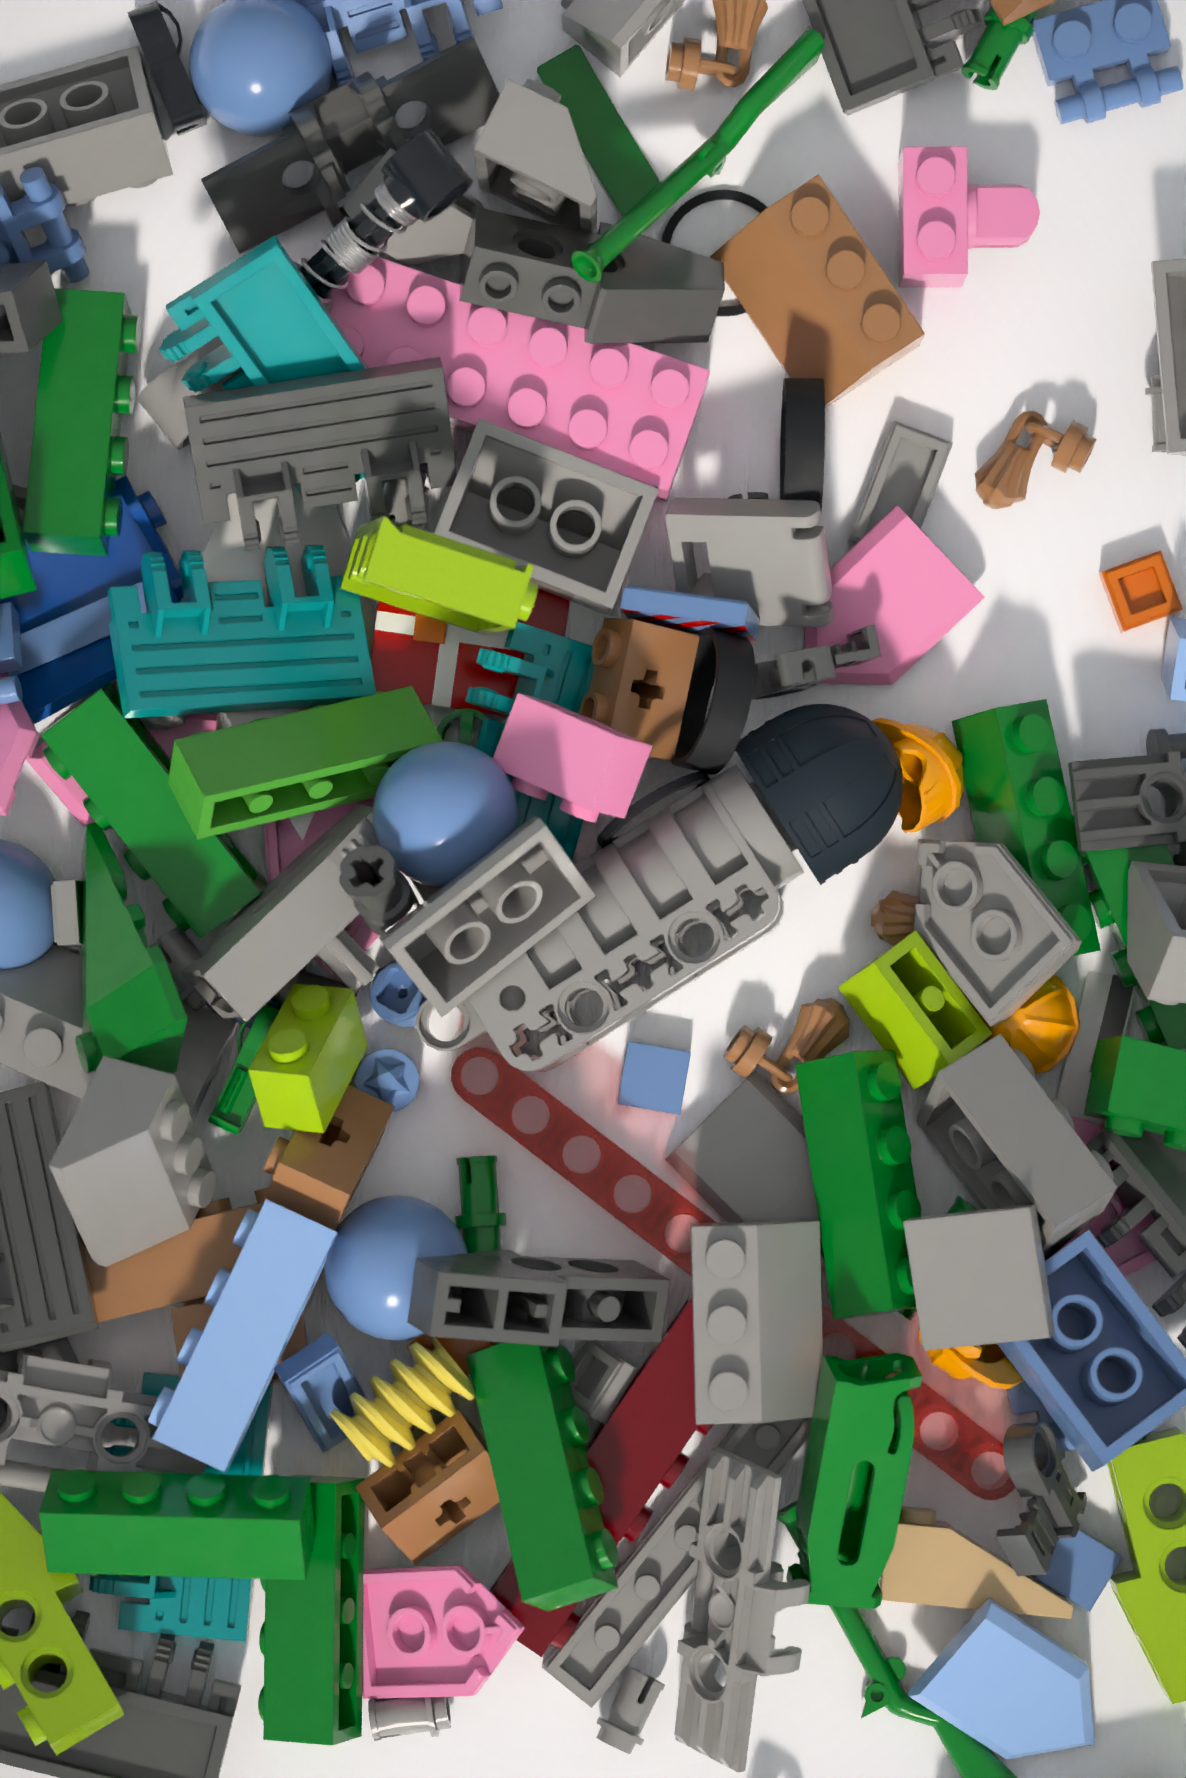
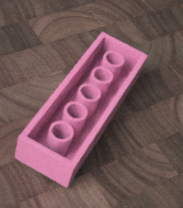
M377 257L360 274L351 273L348 276V285L344 289H334L331 291L332 309L329 313L368 368L440 357L444 371L450 426L452 428L473 434L478 419H482L658 488L659 491L656 497L668 501L709 383L710 370L632 343L584 342V328L459 301V284L381 257Z

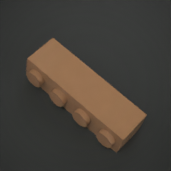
M269 1187L254 1191L257 1203L234 1209L231 1207L229 1197L210 1201L205 1208L199 1209L189 1230L108 1267H102L93 1263L81 1237L98 1322L207 1296L220 1268L232 1271L242 1250L241 1247L233 1244L237 1230L249 1208L260 1212Z

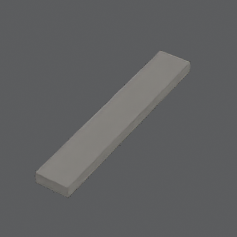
M812 1417L766 1423L734 1424L717 1447L779 1475L808 1439ZM709 1457L615 1573L618 1588L599 1594L582 1614L579 1624L565 1645L560 1650L555 1648L542 1664V1669L591 1708H593L697 1578L699 1560L689 1556L690 1543L695 1541L696 1528L700 1524L706 1466L709 1463Z

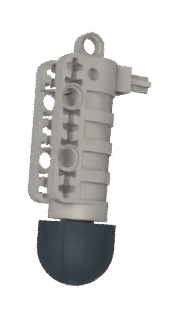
M804 705L788 710L772 720H767L764 722V725L748 732V735L740 739L735 749L754 779L753 782L749 784L737 764H734L574 865L596 897L456 1006L464 1017V1028L456 1039L441 1041L431 1033L429 1017L435 1008L426 1000L416 1015V1028L420 1038L427 1046L438 1051H455L465 1047L488 1032L503 1058L512 1067L521 1071L547 1072L557 1068L771 933L783 918L784 901L778 889L805 873L792 853L794 850L798 849L817 881L822 885L826 882L825 880L835 874L838 875L852 863L854 865L859 862L860 858L872 851L887 835L898 815L903 794V772L900 760L891 741L869 718L839 705ZM410 878L423 901L442 888L425 885ZM751 890L758 897L767 894L768 899L761 904L762 911L765 914L762 918L755 921L748 914H743L730 922L739 931L733 938H730L727 927L713 915V911L721 907L723 913H727L728 917L742 910L745 904L741 896L747 891ZM697 923L709 924L714 933V942L711 949L699 957H690L683 947V937L686 930ZM665 942L669 953L683 966V969L677 972L675 967H669L668 963L658 967L650 974L654 985L649 989L645 986L641 987L639 984H632L619 992L628 1001L623 1006L619 994L605 980L610 977L611 982L618 980L619 984L623 985L637 975L634 963L639 959L650 965L663 960L668 955L659 949V945ZM596 991L603 1002V1013L595 1024L586 1027L578 1021L575 1014V1006L578 999L584 993ZM553 1012H555L557 1020L552 1017ZM560 1024L572 1035L571 1040H569L567 1034L559 1036V1033H554L544 1039L539 1044L543 1053L542 1056L524 1053L523 1047L530 1042L527 1034L528 1030H538L544 1033Z

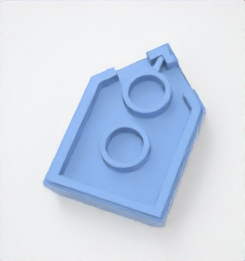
M990 1598L986 1600L908 1690L910 1698L1006 1760L1095 1745L1087 1662Z

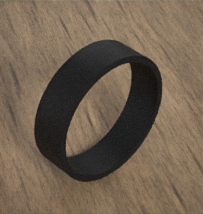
M784 378L780 431V500L816 501L820 504V511L822 513L825 457L823 378Z
M705 628L697 634L699 636L698 649L675 756L672 755L670 762L674 766L704 771L707 774L714 775L727 765L743 733L753 695L755 656L753 646L748 638ZM712 688H713V694H712V698H711L709 710H708V713H707V716H706L707 707H708V703H709V698H710L711 691H712Z

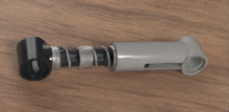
M431 129L423 131L412 138L387 160L381 170L385 175L383 177L384 181L375 189L376 198L369 204L361 202L360 207L362 211L354 218L345 217L327 234V241L320 240L322 248L309 260L301 258L302 265L294 262L328 311L332 309L331 291L334 289H344L348 285V276L351 273L360 274L379 256V252H384L387 249L388 238L394 233H404L407 227L412 226L418 219L422 222H427L440 215L454 204L472 185V178ZM219 336L158 375L141 391L137 398L138 402L176 449H182L190 445L183 397L224 391L222 383L243 371L240 367L218 382L209 385L208 388L203 389L201 392L189 391L181 379L190 366L224 344Z

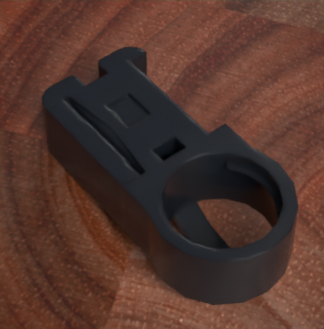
M157 0L127 12L177 135L180 136L207 125L180 58L183 38L180 25L172 12L159 4ZM162 12L167 14L176 26L179 39L177 49Z

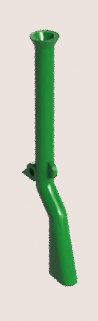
M806 29L738 101L710 138L587 249L574 251L571 255V261L576 272L588 282H599L604 268L704 176L708 175L711 178L714 175H720L727 159L726 156L736 147L759 115L817 63L825 44L821 34L814 29Z
M798 1500L783 1507L777 1514V1519L785 1524L796 1546L798 1538L795 1532L797 1528L795 1512ZM829 1606L870 1679L864 1687L865 1703L861 1719L885 1706L889 1712L898 1717L934 1727L961 1778H1018L988 1747L909 1697L900 1683L906 1674L905 1663L898 1657H886L860 1608Z

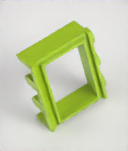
M383 516L357 528L339 589L486 635L515 629L518 619L527 621L536 599L538 583L530 581L534 568L532 564L527 563L515 567L516 560L406 524L395 527L387 517Z

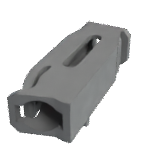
M358 802L349 810L348 814L304 850L263 889L261 894L245 906L219 932L212 941L208 951L200 959L189 964L181 972L190 985L223 1019L241 1017L247 1022L316 955L346 988H352L354 992L361 985L366 986L374 978L372 975L380 967L345 930V927L360 913L354 905V899L346 894L339 883L341 874L340 864L349 852L359 846H380L373 825V807ZM203 978L217 991V993H218L221 997H219V996L208 986V984L203 980Z

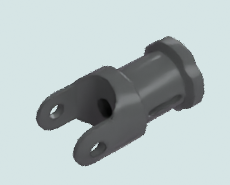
M378 845L370 847L359 846L349 852L341 862L339 883L346 894L354 899L356 909L368 927L377 935L381 936L385 933L386 929L404 918L413 905L416 908L420 905L405 876L397 871V863L389 851Z

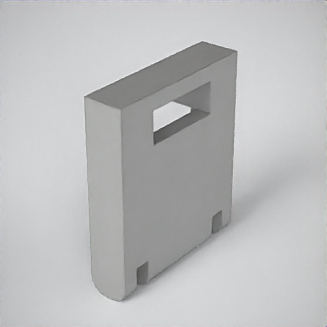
M673 497L665 513L677 592L747 601L760 619L759 626L823 627L833 621V603L829 601L832 595V584L824 526H815L821 519L820 504L812 500ZM692 542L706 543L711 573H704L699 579L697 577Z

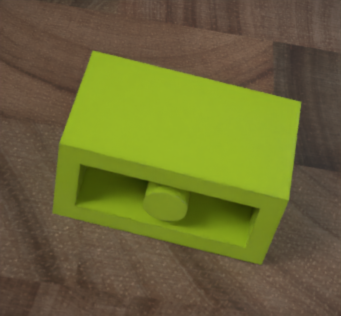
M916 930L877 956L838 986V989L884 1050L895 1051L897 1068L913 1090L936 1077L940 1070L968 1054L993 1034Z
M293 984L248 1069L264 1127L325 1133L368 1047L352 988Z

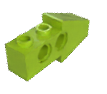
M1175 1427L1147 1434L1146 1438L1138 1440L1107 1464L1133 1567L1131 1571L1112 1575L1110 1578L1111 1588L1164 1695L1172 1704L1186 1701V1577L1173 1579L1168 1577L1165 1571V1561L1169 1553L1178 1547H1186V1434ZM1162 1484L1177 1485L1181 1493V1502L1178 1509L1173 1514L1165 1517L1153 1515L1149 1506L1152 1492Z
M0 1492V1685L5 1690L16 1684L27 1703V1706L16 1712L35 1746L48 1740L57 1756L122 1717L124 1713L62 1605L83 1592L76 1574L47 1572L41 1534ZM16 1608L32 1610L35 1613V1622L27 1633L21 1636H9L2 1632L3 1619L10 1611ZM47 1663H59L67 1668V1677L59 1689L52 1692H41L33 1687L34 1675L41 1666Z

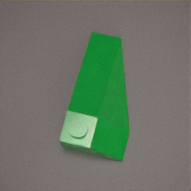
M96 822L86 824L82 851V1034L77 1035L75 1038L80 1063L85 1073L96 1072L103 1056L162 1072L174 1073L177 1071L187 1023L186 1012L159 945L148 947L144 929L146 927V920L139 904L136 903L129 906L124 904L127 900V886L124 873L103 829Z

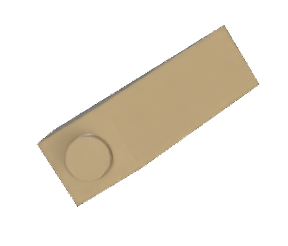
M902 1506L894 1549L878 1582L883 1593V1601L979 1610L986 1600L990 1598L1013 1614L1072 1619L1073 1605L1067 1598L1030 1575L1017 1576L1010 1562L947 1522L936 1521L935 1510Z

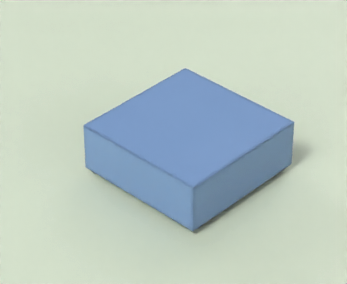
M628 1041L617 1104L680 1115L691 1052Z
M1079 1529L1074 1538H1058L1047 1575L1033 1576L1090 1612L1123 1556Z

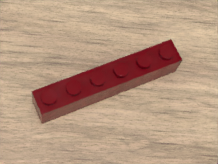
M692 1293L662 1335L661 1342L656 1344L639 1369L606 1424L601 1425L586 1447L589 1465L597 1472L604 1490V1502L599 1505L603 1525L613 1536L616 1546L623 1537L632 1543L636 1540L654 1512L645 1504L657 1486L661 1484L668 1490L672 1487L690 1459L681 1451L695 1430L706 1436L714 1425L696 1424ZM512 1558L489 1590L525 1626L517 1641L540 1657L543 1656L550 1644L560 1650L581 1620V1617L573 1612L579 1601L549 1612L522 1602Z

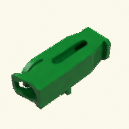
M898 1352L846 1360L837 1356H823L795 1512L797 1525L795 1532L798 1538L796 1544L799 1550L797 1555L800 1564L794 1563L789 1566L786 1576L787 1582L796 1579H805L810 1582L809 1598L805 1604L875 1609L881 1606L883 1593L878 1582L894 1549L914 1441V1410L907 1390L921 1387L923 1376L914 1358ZM902 1371L890 1378L885 1379L886 1376L892 1373Z

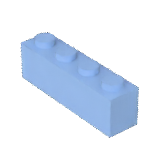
M265 1199L260 1212L250 1208L247 1210L233 1240L234 1245L242 1248L231 1272L222 1267L220 1268L205 1299L206 1304L214 1307L204 1331L192 1327L177 1358L176 1363L186 1367L175 1391L164 1387L151 1412L148 1423L158 1427L152 1439L223 1473H228L274 1375V1368L278 1366L325 1266L329 1249L333 1246L337 1237L336 1231Z

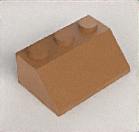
M819 174L762 211L710 256L711 259L724 263V279L726 284L745 309L746 314L788 377L823 378L825 408L918 348L924 338L925 332Z

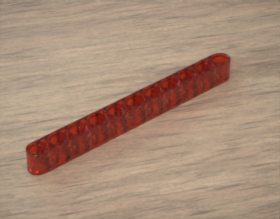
M475 1047L464 1051L456 1058L451 1068V1082L454 1091L461 1099L691 1276V1248L678 1250L670 1246L664 1236L668 1221L674 1216L685 1214L696 1218L699 1223L719 1222L525 1072L512 1067L499 1052L491 1048ZM476 1057H485L491 1060L497 1066L499 1072L495 1088L486 1094H476L470 1091L465 1086L462 1078L466 1063ZM535 1096L546 1103L550 1116L549 1122L543 1130L536 1133H526L517 1127L513 1119V1109L521 1098ZM579 1135L594 1139L601 1151L598 1164L592 1170L586 1172H577L571 1169L565 1163L563 1157L565 1144L571 1138ZM628 1175H638L644 1178L651 1188V1198L648 1204L637 1211H627L621 1208L614 1198V1188L617 1182ZM822 1303L823 1338L832 1333H842L848 1336L853 1343V1354L850 1360L888 1354L846 1320H833L832 1310ZM923 1380L921 1387L907 1390L914 1410L913 1448L973 1495L983 1500L1004 1498L1015 1489L1006 1467L1002 1477L990 1485L974 1481L971 1474L973 1462L980 1454L997 1452L1003 1456V1442ZM945 1412L952 1416L955 1424L951 1439L938 1446L925 1443L920 1435L923 1420L929 1414Z

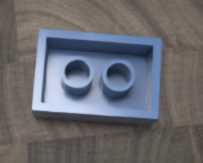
M1087 1230L1044 1262L1055 1334L1050 1338L997 1343V1345L1090 1470L1094 1472L1108 1464L1186 1405V1358L1090 1230Z

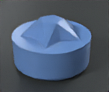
M397 961L388 963L378 971L372 981L370 988L372 1007L378 1016L396 1026L411 1027L416 1025V1015L427 998Z
M381 1049L369 1054L361 1062L356 1073L355 1083L357 1089L395 1106L393 1112H396L410 1105L417 1096L420 1087V1074L415 1062L405 1053L395 1049Z

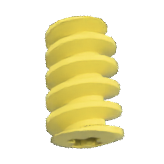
M431 1336L435 1348L432 1351L417 1342L409 1346L415 1364L412 1368L396 1358L389 1363L395 1381L393 1384L386 1382L376 1375L369 1379L375 1399L370 1401L362 1395L353 1392L349 1396L355 1414L352 1418L337 1409L329 1412L333 1420L369 1463L374 1458L391 1468L396 1463L390 1446L392 1442L399 1444L409 1451L415 1448L416 1444L410 1429L412 1425L429 1434L433 1433L436 1430L430 1410L433 1408L451 1418L456 1413L450 1396L453 1391L469 1401L475 1398L471 1381L435 1337Z

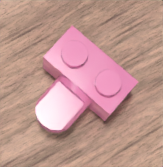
M967 146L903 147L898 160L899 288L962 287L968 275V249L1016 248L1027 243L1038 225L1040 215L1038 200L1032 191L1027 187L1016 184L967 185Z
M518 693L493 759L501 766L505 773L513 776L511 783L515 790L541 800H546L549 792L563 798L560 810L586 821L596 823L599 813L625 819L653 746L555 703Z

